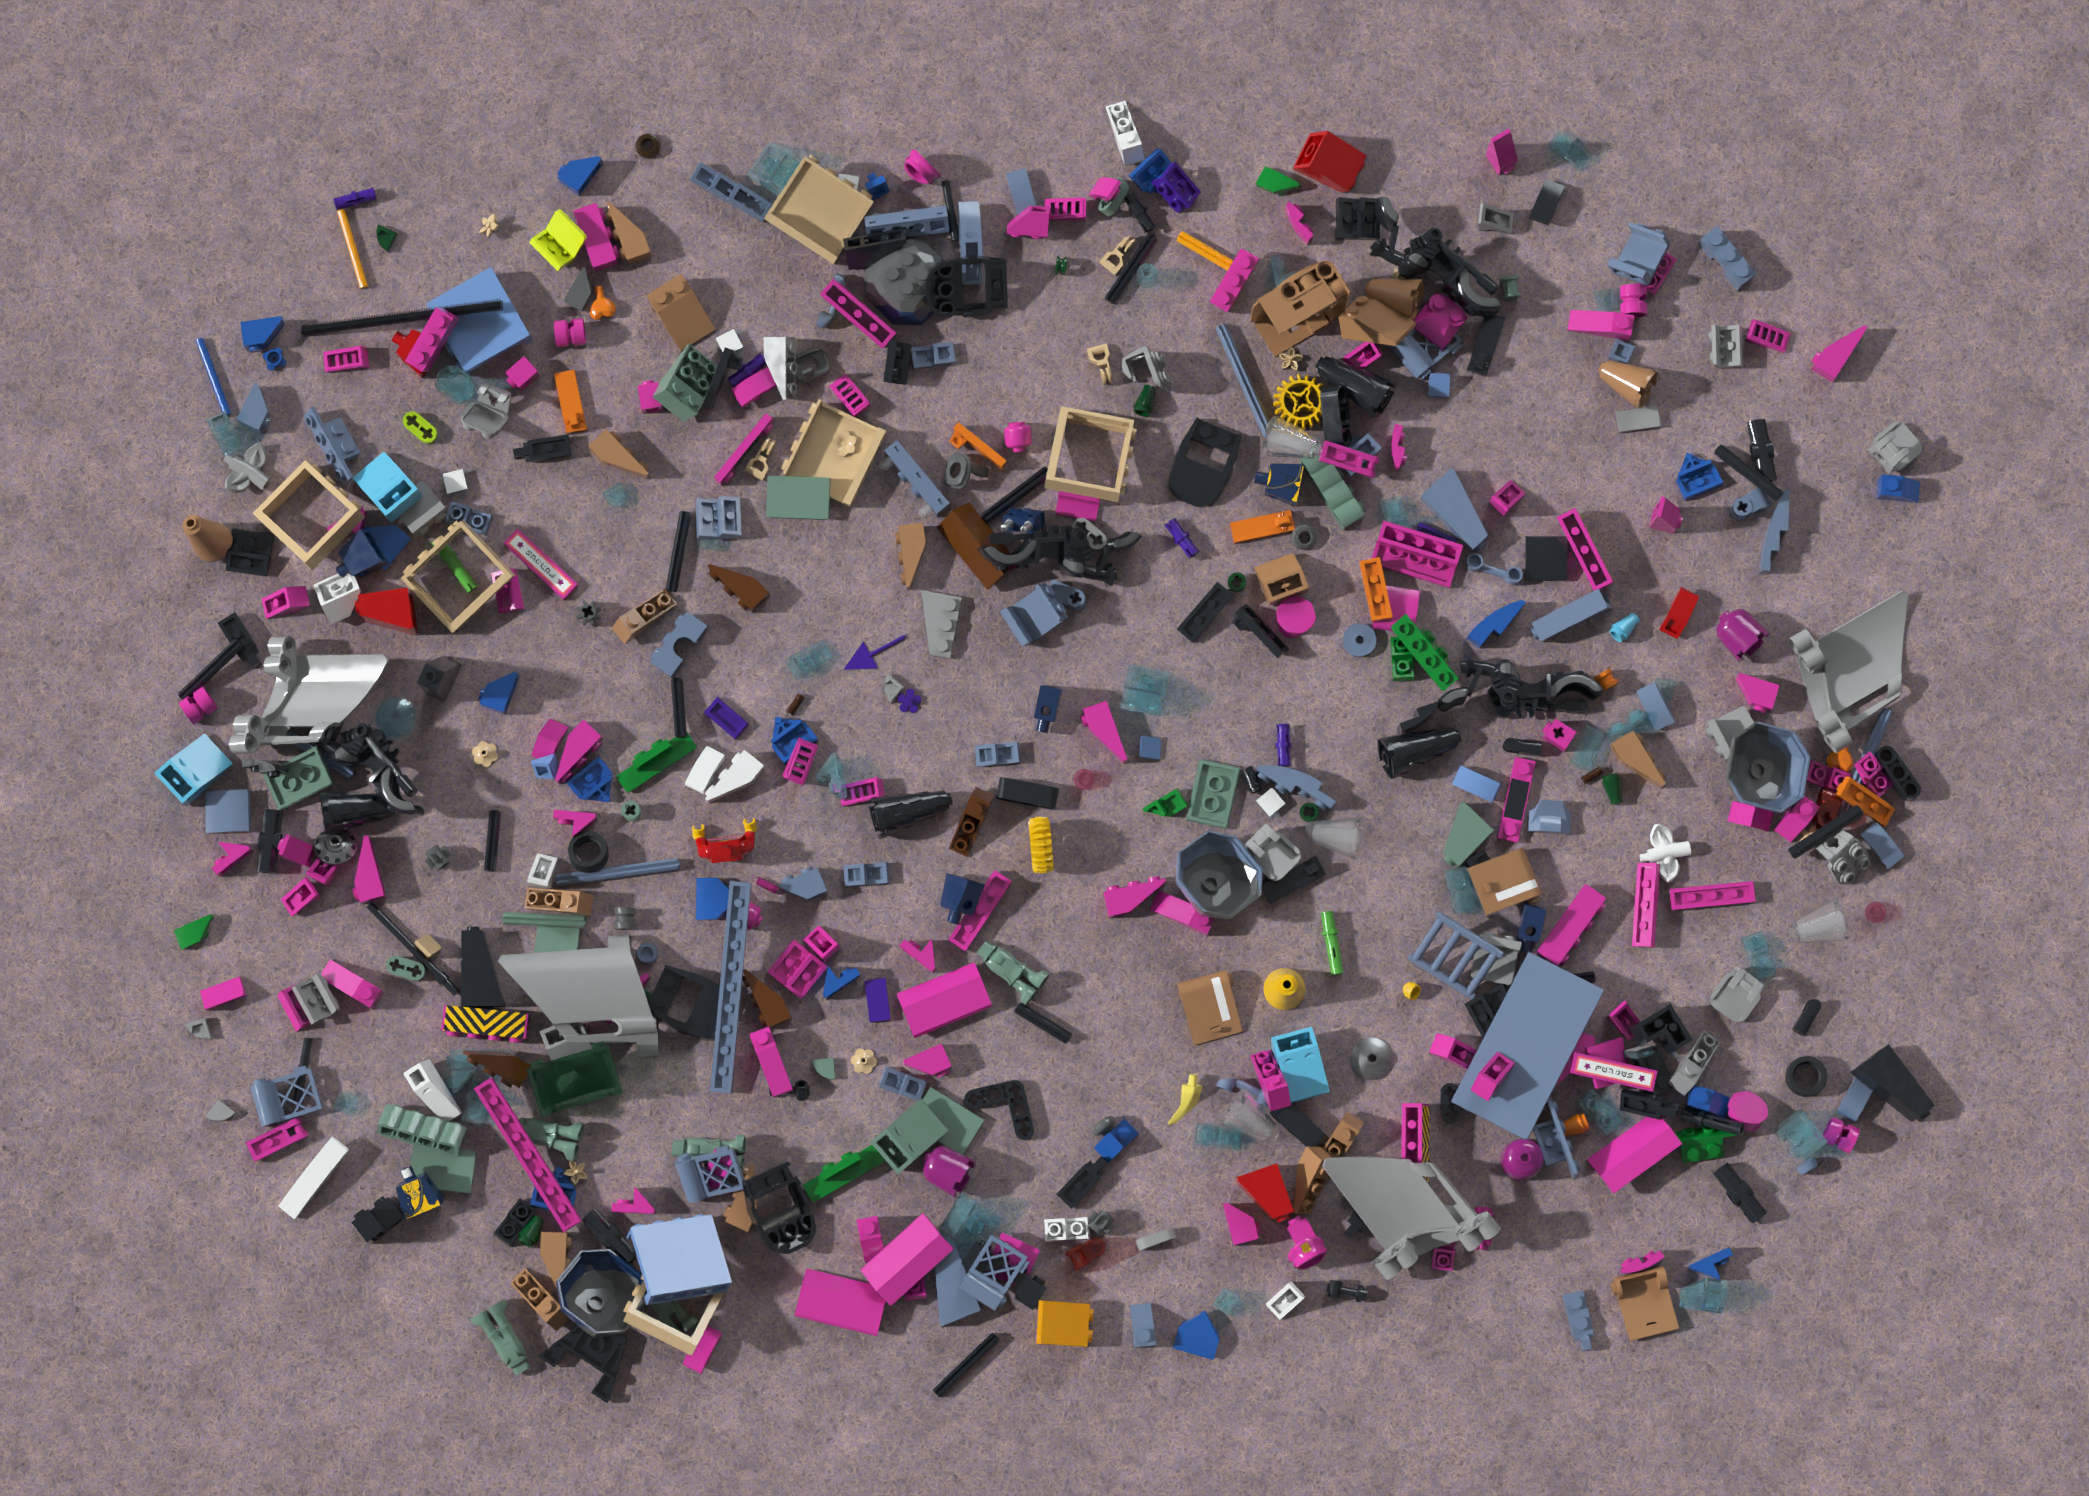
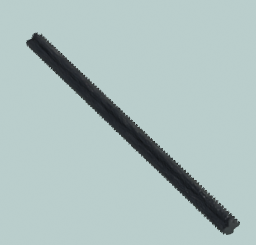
M500 298L499 301L494 299V302L492 299L489 302L484 300V303L479 301V304L477 301L474 304L469 302V305L464 303V306L461 303L459 306L454 304V307L453 305H449V307L446 305L444 309L456 316L470 315V313H485V311L486 313L495 310L500 311V309L502 311L503 300L501 301ZM431 307L429 310L424 308V311L423 309H419V311L416 309L414 312L409 310V313L408 311H404V313L399 311V314L394 312V315L393 313H389V315L384 313V316L379 314V317L376 314L374 317L369 315V318L368 316H364V318L361 316L359 319L354 317V319L349 318L347 321L339 319V321L337 320L336 322L334 320L333 322L332 320V323L330 321H327V323L324 321L322 324L317 322V325L316 323H312V325L307 323V326L302 324L301 334L308 336L318 333H332L333 331L340 332L350 329L400 324V322L402 324L410 321L415 322V320L416 322L424 321L425 319L429 320L435 307L434 309Z

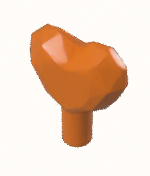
M602 286L594 287L596 300L590 308L591 318L599 320L603 316H613L616 312V306L610 299L604 297Z
M1849 746L1838 753L1831 752L1827 757V765L1830 768H1839L1846 773L1851 771L1854 764L1852 755L1848 751Z

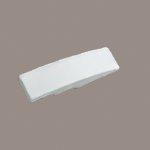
M331 1137L278 1207L293 1219H296L307 1203L313 1199L323 1183L329 1179L349 1149L336 1138Z

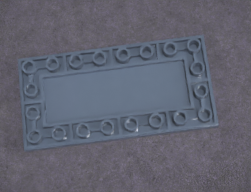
M1528 952L1451 1102L1522 1139H1528L1604 990ZM1498 1051L1515 1062L1497 1092L1489 1101H1486L1470 1089L1478 1073Z

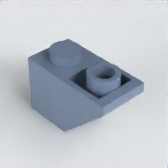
M813 867L802 870L799 876H787L781 879L782 883L779 884L782 891L807 901L828 893L818 868L813 869Z

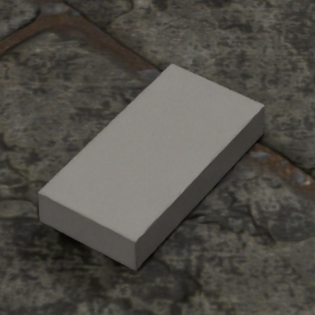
M1658 406L1616 412L1619 433L1660 428L1661 426Z

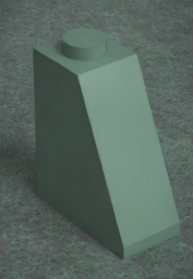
M1464 801L1458 807L1442 853L1445 856L1443 860L1450 867L1455 866L1456 868L1493 832V829Z

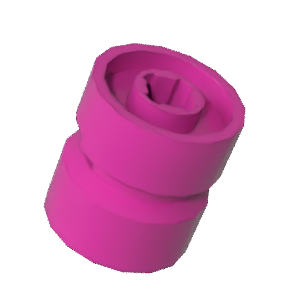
M1627 284L1620 286V299L1623 300L1620 304V313L1634 315V318L1647 316V303L1644 302L1647 298L1646 285Z
M583 318L572 319L569 323L566 320L554 321L557 348L568 347L570 343H573L574 346L586 345Z
M203 686L193 692L192 698L187 696L179 702L180 707L193 725L204 719V714L210 715L218 709L216 703Z
M1832 1117L1826 1126L1821 1141L1830 1146L1836 1144L1839 1150L1849 1154L1857 1141L1860 1129L1851 1124L1845 1126L1844 1121Z

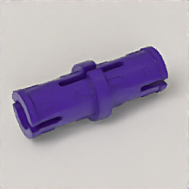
M371 187L359 192L351 191V194L333 198L338 211L354 205L358 207L359 204L377 200L374 188Z
M759 353L748 363H743L740 370L728 377L727 380L735 387L766 365L764 357Z
M1176 518L1171 519L1165 524V527L1174 537L1175 544L1182 548L1188 559L1193 558L1200 552L1189 538V533L1182 529Z
M1277 724V743H1275V748H1277L1278 766L1289 767L1291 766L1290 748H1292L1289 733L1290 724Z

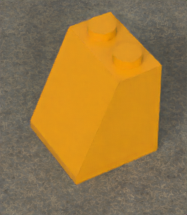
M1039 1300L1036 1344L1088 1347V1343H1092L1093 1330L1088 1329L1089 1321L1093 1322L1094 1309H1090V1304Z

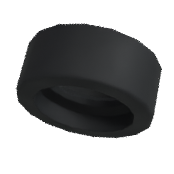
M580 832L571 839L568 846L570 862L580 872H597L608 861L609 851L607 843L603 836L597 832ZM587 842L599 845L601 853L595 860L584 862L577 858L576 851L580 845Z
M1799 1057L1792 1061L1786 1069V1084L1796 1095L1803 1097L1813 1096L1826 1085V1068L1815 1057ZM1809 1064L1816 1068L1819 1078L1814 1087L1804 1089L1796 1084L1794 1072L1798 1066Z

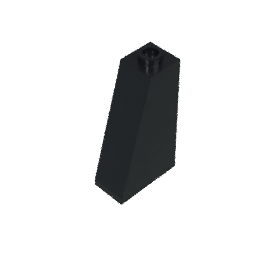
M444 656L425 663L417 684L425 694L445 702L462 664Z
M467 927V930H461V1007L505 1008L504 997L485 932L479 930V927Z
M1889 1044L1851 1071L1854 1077L1911 1122L1918 1118L1922 1121L1931 1114L1929 1110L1935 1106Z

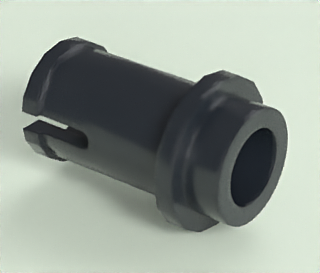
M1253 766L1247 767V770H1241L1240 772L1248 787L1247 791H1250L1251 794L1261 791L1262 782L1258 781Z

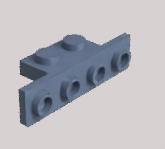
M310 407L304 415L306 425L312 430L316 443L321 446L327 462L331 464L337 480L341 482L342 486H346L352 480L353 475L345 461L359 456L361 452L341 418L323 424L315 407Z
M1549 1097L1546 1107L1551 1120L1535 1125L1533 1133L1538 1146L1543 1152L1545 1166L1549 1167L1566 1161L1573 1180H1576L1580 1167L1578 1161L1572 1158L1571 1152H1573L1570 1140L1566 1141L1565 1125L1557 1117V1113H1559L1556 1101L1552 1102L1551 1097Z

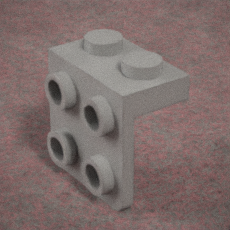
M422 481L415 486L423 497L399 516L415 538L424 535L430 529V526L435 522L438 523L443 520L448 512L441 501Z
M1741 706L1716 720L1708 721V727L1705 730L1710 739L1715 738L1718 744L1715 749L1719 757H1725L1726 761H1728L1732 737L1754 722L1747 708Z
M1485 931L1484 934H1479L1481 938L1504 952L1500 959L1497 958L1483 980L1510 985L1513 981L1521 942L1512 936L1496 937V933ZM1481 947L1474 954L1471 969L1472 978L1476 976L1490 955L1488 951Z

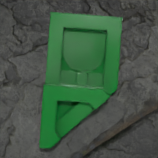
M1266 166L1255 183L1257 187L1273 194L1278 193L1279 196L1285 195V192L1292 189L1298 190L1301 188L1300 183Z
M1176 788L1142 809L1144 812L1171 817L1189 805L1179 788Z
M213 914L174 930L181 950H185L203 941V938H208V928L210 922L214 919Z

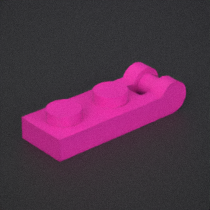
M1324 441L1319 457L1320 462L1369 478H1374V468L1380 459L1329 441ZM1363 460L1368 462L1366 468L1361 467Z
M294 1118L246 1142L254 1162L308 1137L307 1130H304L301 1125L303 1123L301 1118ZM291 1128H294L296 1132L293 1136H290L288 1132Z

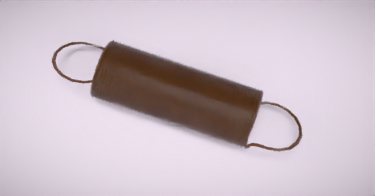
M797 694L786 712L793 716L805 697Z
M1597 767L1579 779H1582L1585 785L1604 772L1601 770V767Z

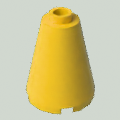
M1277 969L1271 972L1265 980V998L1271 1006L1279 1010L1295 1008L1302 1002L1305 996L1306 987L1304 980L1299 973L1292 969ZM1283 983H1287L1290 988H1284Z

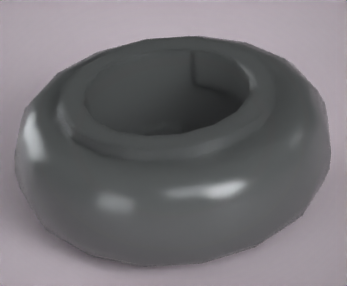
M1306 524L1295 527L1291 535L1292 543L1301 550L1313 547L1317 539L1315 530ZM1302 531H1306L1309 534V540L1306 543L1299 541V534Z
M1107 1116L1094 1126L1093 1134L1101 1136L1114 1126L1115 1118Z

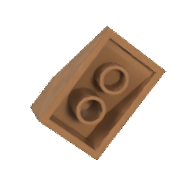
M682 274L646 295L652 308L680 351H683L689 343L693 345L716 330Z
M1366 296L1358 297L1339 316L1343 339L1397 346L1416 326V322L1381 301Z

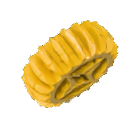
M1297 374V380L1289 376L1290 383L1283 380V387L1278 386L1276 389L1280 394H1274L1273 398L1279 401L1273 402V406L1280 407L1275 410V414L1282 413L1279 420L1288 419L1285 424L1287 427L1293 422V429L1295 430L1298 424H1301V429L1305 430L1306 423L1310 428H1313L1312 421L1319 424V417L1322 418L1320 389L1323 387V384L1315 385L1317 380L1315 377L1311 382L1308 381L1309 375H1305L1304 380H1301L1300 374ZM1305 387L1301 393L1290 392L1293 388ZM1311 391L1317 397L1318 407L1313 406L1314 403L1309 400ZM1305 396L1304 403L1307 404L1305 405L1302 403L1301 406L1299 405L1297 409L1298 401H1296V399L1301 400ZM1284 397L1289 398V401L1294 405L1291 413L1285 407ZM1301 411H1311L1313 413L1307 417H1297Z
M1047 817L1031 818L1028 824L1032 869L1035 873L1040 874L1052 872L1054 866L1050 821Z

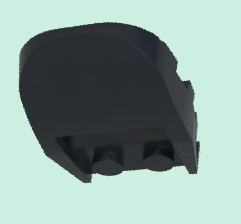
M971 255L936 263L929 270L925 280V296L929 308L940 316L952 317L957 315L963 316V318L972 317V315L979 313H990L993 308L997 307L1007 309L1006 260L1004 258ZM984 263L986 302L963 304L962 265Z
M1197 417L1173 458L1168 479L1169 489L1173 496L1195 507L1202 508L1214 504L1232 476L1239 443L1242 438L1241 435L1215 426ZM1191 439L1229 454L1222 472L1184 457Z
M665 965L648 1002L651 1014L683 1035H690L704 1041H715L720 985L705 976ZM684 977L703 985L686 1024L667 1016Z
M789 1161L780 1163L773 1168L742 1181L747 1212L763 1243L770 1250L780 1254H790L806 1247L811 1243L816 1233L814 1215L811 1214L808 1204L811 1202L808 1195H805L798 1177H793L788 1166L791 1164ZM787 1185L794 1205L760 1220L754 1206L756 1205L755 1200Z

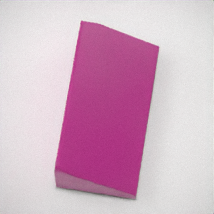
M510 568L515 576L495 594L499 614L524 609L516 569ZM501 570L491 573L493 582L503 574Z
M240 976L200 991L204 1008L207 1011L247 996Z
M293 986L282 990L277 996L297 1032L311 1023L292 990Z

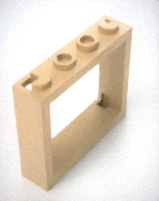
M1061 406L1046 475L1045 488L1118 502L1119 496L1124 495L1126 483L1122 481L1123 476L1128 477L1130 465L1126 464L1127 458L1131 459L1133 446H1130L1131 440L1135 441L1137 429L1133 428L1134 420ZM1067 423L1125 433L1115 488L1056 477Z
M305 460L252 514L313 571L365 516L360 512L362 507L355 500L350 502L347 499L349 495L341 487L337 490L334 487L336 483L328 475L324 478L321 475L323 471L315 463L310 465ZM312 475L349 511L306 553L269 517Z
M456 520L448 527L450 532L444 537L440 535L433 542L435 546L430 551L424 550L417 557L419 561L415 565L411 563L403 571L405 575L401 577L407 586L452 633L460 629L515 576L511 569L464 520L459 523ZM463 530L503 574L453 620L413 577Z
M644 1281L642 1285L637 1284L632 1293V1296L635 1297L633 1302L628 1301L623 1310L626 1312L623 1321L692 1356L724 1293L713 1295L694 1334L690 1337L636 1310L647 1290Z

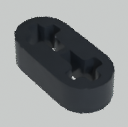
M1447 1083L1440 1090L1441 1116L1446 1123L1452 1124L1459 1120L1461 1107L1449 1102L1448 1095H1444V1091H1447L1448 1087H1451L1452 1091L1455 1092L1458 1089L1457 1085ZM1449 1105H1452L1453 1112H1457L1453 1120H1450L1449 1116L1445 1115V1112L1449 1111Z

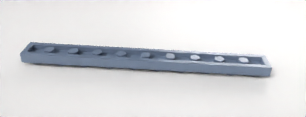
M730 881L710 1092L732 1093L752 885L749 882Z

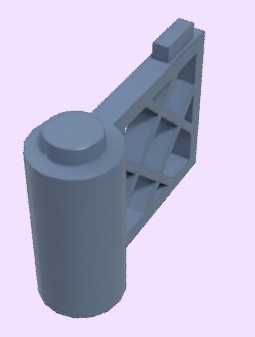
M1413 328L1397 346H1391L1390 350L1416 379L1421 378L1423 380L1432 372L1430 368L1448 353L1453 355L1460 350L1463 340L1456 333L1453 337L1455 342L1452 345H1447L1444 348L1446 350L1442 352L1435 344L1428 343L1427 338H1425V342H1417L1412 335L1418 331ZM1428 347L1439 348L1438 356L1435 359H1432L1427 354Z
M305 1065L293 1069L294 1073L270 1081H266L265 1078L253 1081L254 1085L250 1086L262 1128L323 1109L311 1068L307 1069ZM308 1074L310 1083L305 1090L296 1085L300 1076ZM285 1081L291 1084L286 1096L278 1092L277 1083ZM294 1087L304 1091L299 1103L289 1098ZM307 1094L315 1098L317 1106L307 1108L302 1105ZM288 1100L296 1104L297 1107L292 1114L285 1116L283 1107Z
M728 1145L716 1148V1152L699 1156L685 1153L678 1156V1160L675 1161V1166L687 1202L689 1203L698 1202L706 1197L743 1190L742 1181L745 1179L734 1148L730 1149ZM730 1155L731 1167L719 1162L721 1157ZM708 1160L714 1164L711 1172L703 1168L701 1161ZM716 1166L727 1171L724 1179L713 1174ZM729 1174L737 1177L739 1184L732 1185L727 1182L726 1179ZM710 1178L721 1184L719 1189H710L708 1184Z
M991 1234L961 1282L959 1289L994 1311L996 1308L1001 1309L1007 1300L1004 1295L1018 1272L1023 1274L1029 1262L1026 1260L1028 1256ZM992 1241L1001 1246V1254L990 1256L988 1247ZM985 1252H987L988 1257L982 1258ZM1015 1254L1022 1258L1018 1265L1008 1266L1007 1255ZM1003 1256L1006 1268L994 1270L991 1259ZM989 1260L990 1272L982 1273L976 1269L979 1262ZM1015 1269L1012 1275H1010L1009 1270ZM1007 1271L1009 1280L1005 1286L996 1281V1273Z

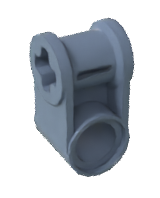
M1757 488L1738 498L1730 507V515L1736 520H1742L1769 508L1772 504L1767 494ZM1738 506H1739V507H1744L1745 510H1744V511H1742V510L1738 511L1737 508H1738Z
M1051 580L1050 586L1055 592L1054 597L1065 608L1073 611H1079L1084 608L1086 600L1081 590L1060 581ZM1076 596H1079L1081 602L1077 601L1076 604H1073L1071 598L1075 599Z

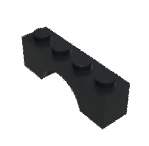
M976 1240L961 1264L970 1269L986 1241L981 1240L979 1242ZM990 1245L988 1247L990 1256L997 1255L996 1252L991 1250L992 1246ZM985 1252L982 1258L988 1257L987 1252ZM1003 1256L991 1259L994 1269L1006 1268ZM1006 1256L1008 1266H1016L1009 1261L1010 1257ZM989 1260L979 1262L976 1269L982 1273L991 1270ZM1026 1268L1023 1274L1018 1272L1013 1280L1016 1286L1015 1299L1033 1310L1048 1286L1045 1285L1046 1281L1038 1275L1033 1277L1028 1274V1269ZM1015 1269L1009 1270L1010 1275H1012Z

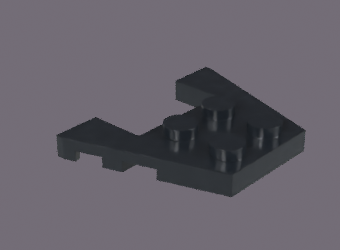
M577 1325L538 1357L551 1366L556 1367L567 1349L603 1373V1376L591 1393L608 1403L627 1338L623 1335L596 1338L586 1333Z

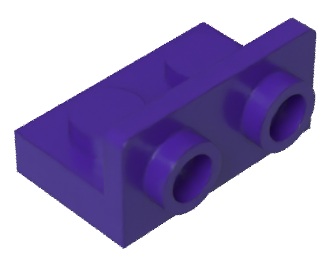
M1176 162L1171 163L1162 176L1154 179L1152 185L1177 213L1190 208L1201 193Z

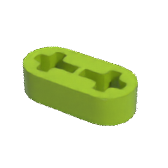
M413 411L407 412L404 415L403 425L421 442L433 444L437 440V430L422 416ZM417 417L416 422L420 426L418 428L413 424L409 426L408 418L413 419ZM423 428L427 432L432 430L431 434L433 437L431 439L429 437L424 439L425 435L421 431Z

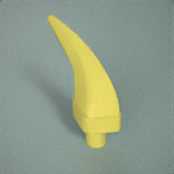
M1189 1074L1188 1083L1182 1084L1181 1104L1169 1120L1168 1125L1178 1122L1197 1104L1202 1092V1085L1197 1084V1074Z

